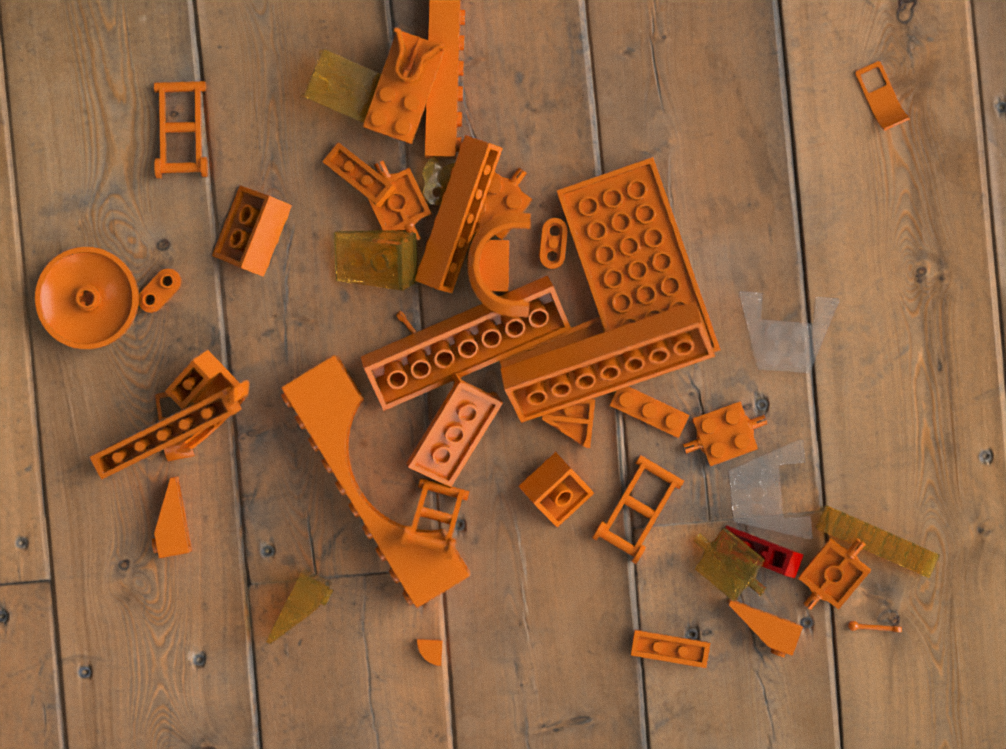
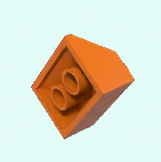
M240 185L212 256L264 277L292 205Z

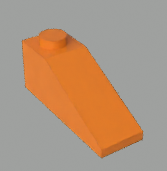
M179 476L172 477L169 480L154 532L155 538H152L153 551L158 553L159 558L190 553L192 551Z
M728 598L727 604L771 648V653L780 657H785L786 654L793 656L803 626Z

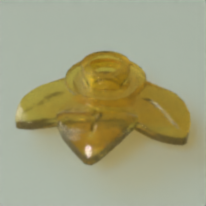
M432 157L426 163L422 172L425 182L423 197L429 204L440 205L442 203V196L446 191L451 177V170L455 163L442 167L435 157ZM434 187L440 190L438 197H435L432 193Z

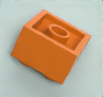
M557 452L551 455L518 486L557 528L594 494Z

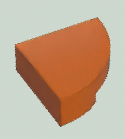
M417 638V646L423 658L431 664L441 666L443 640Z

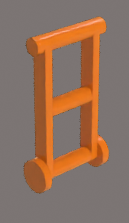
M205 81L154 82V92L159 93L160 158H155L154 164L156 179L162 178V173L201 172L202 177H208L207 157H202L201 91H206ZM166 92H195V122L166 123ZM195 132L196 162L167 163L166 133Z
M642 455L639 456L635 463L639 465V468L606 523L601 521L592 536V539L595 541L600 537L633 556L631 562L637 564L645 551L646 546L642 545L674 488L680 489L684 483L683 479ZM644 469L670 484L655 510L630 496ZM624 504L649 518L635 545L609 531Z
M420 478L418 488L422 489L412 526L405 527L401 546L406 547L407 542L446 552V558L451 559L457 540L452 538L459 509L462 500L467 501L470 491ZM427 491L457 498L453 515L423 507ZM424 517L450 524L446 540L441 541L416 534L419 518Z

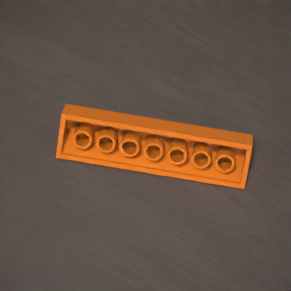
M548 275L499 296L511 301H529V317L504 316L490 310L484 304H480L361 356L364 370L383 411L454 381L451 376L453 372L457 373L461 378L571 330Z
M694 301L501 368L504 389L522 423L713 358L715 353L697 303Z

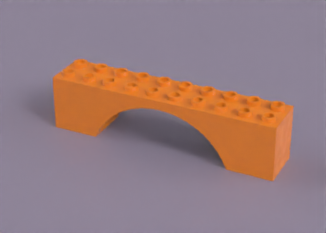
M334 355L281 387L284 391L281 394L284 402L288 407H294L298 414L294 416L302 430L307 429L311 435L308 438L309 443L315 452L320 450L325 459L321 460L325 469L329 474L333 472L338 479L335 485L342 496L347 494L351 500V503L348 504L350 510L356 518L360 516L365 523L362 529L369 540L374 538L378 545L375 548L377 554L383 562L387 560L390 564L389 573L396 584L401 582L404 592L402 594L410 606L414 604L416 608H419L468 578L471 572L456 547H454L452 558L448 559L446 558V552L407 542L406 547L401 546L406 526L391 520L377 510L358 486L349 458V436L354 416L364 397L339 356ZM416 529L415 532L416 534L445 541L447 537L445 529Z

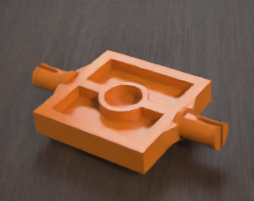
M383 160L380 162L383 172L378 163L374 166L377 172L393 184L396 189L380 208L369 200L370 205L385 236L396 231L406 230L411 243H414L416 241L412 232L417 241L421 239L415 225L432 213L410 168L399 173L390 174Z
M518 167L511 179L504 178L494 172L472 235L473 239L476 236L475 234L491 219L507 213H524L533 199L523 193L518 186L525 175H527L521 168ZM511 229L501 231L495 236L500 240H504Z
M740 401L693 418L692 421L697 431L696 440L683 444V448L693 445V447L685 449L686 454L701 449L706 455L709 466L712 467L758 450L754 439V429L768 425L767 420L757 423L766 419L764 414L750 420L745 414Z
M829 538L800 573L798 579L805 583L812 592L806 601L803 602L806 607L808 606V609L812 610L821 599L831 603L839 610L871 572V569L857 557V554L866 546L863 541L861 542V539L857 538L852 546L847 549Z

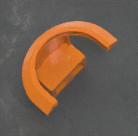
M507 213L491 219L478 231L470 246L467 267L473 291L486 307L504 316L529 317V301L506 300L492 293L508 292L509 240L489 239L507 229H530L531 213Z
M207 350L193 359L165 392L183 410L191 403L195 404L231 386L232 390L224 399L227 400L229 398L231 406L236 402H239L241 405L248 397L250 382L245 380L239 383L212 353ZM228 418L197 432L176 451L178 453L190 452L208 438Z

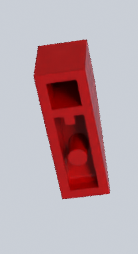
M728 525L725 527L718 549L792 578L796 577L804 554Z

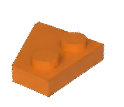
M590 399L543 415L542 420L582 446L590 448L596 399Z

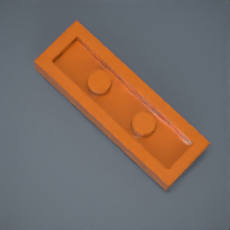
M339 142L322 161L379 208L396 189L393 184Z
M629 386L616 390L609 405L677 438L680 437L690 416Z
M634 629L630 655L706 668L711 643Z

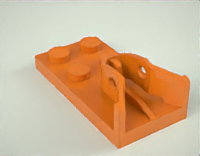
M395 27V37L363 128L412 145L446 46L442 43L437 44L403 32Z
M455 372L451 375L454 379L452 389L406 463L408 468L449 487H452L503 404L496 392L487 393L461 380L460 376Z

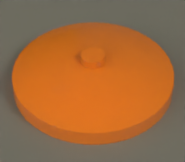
M94 247L73 248L53 258L42 271L35 290L36 311L43 327L57 341L77 349H98L117 341L132 325L139 305L138 286L129 267L116 255Z

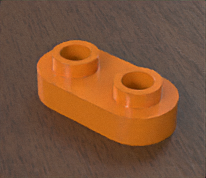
M559 218L547 220L542 228L540 261L548 269L559 268L565 260L568 228L566 223ZM554 226L560 230L557 236L550 234V229ZM549 252L557 254L555 261L548 260L547 255Z
M173 269L161 270L140 292V308L149 313L160 311L181 288L182 278L180 274ZM167 276L172 278L170 286L164 284V279ZM149 295H153L155 298V302L152 305L146 302Z

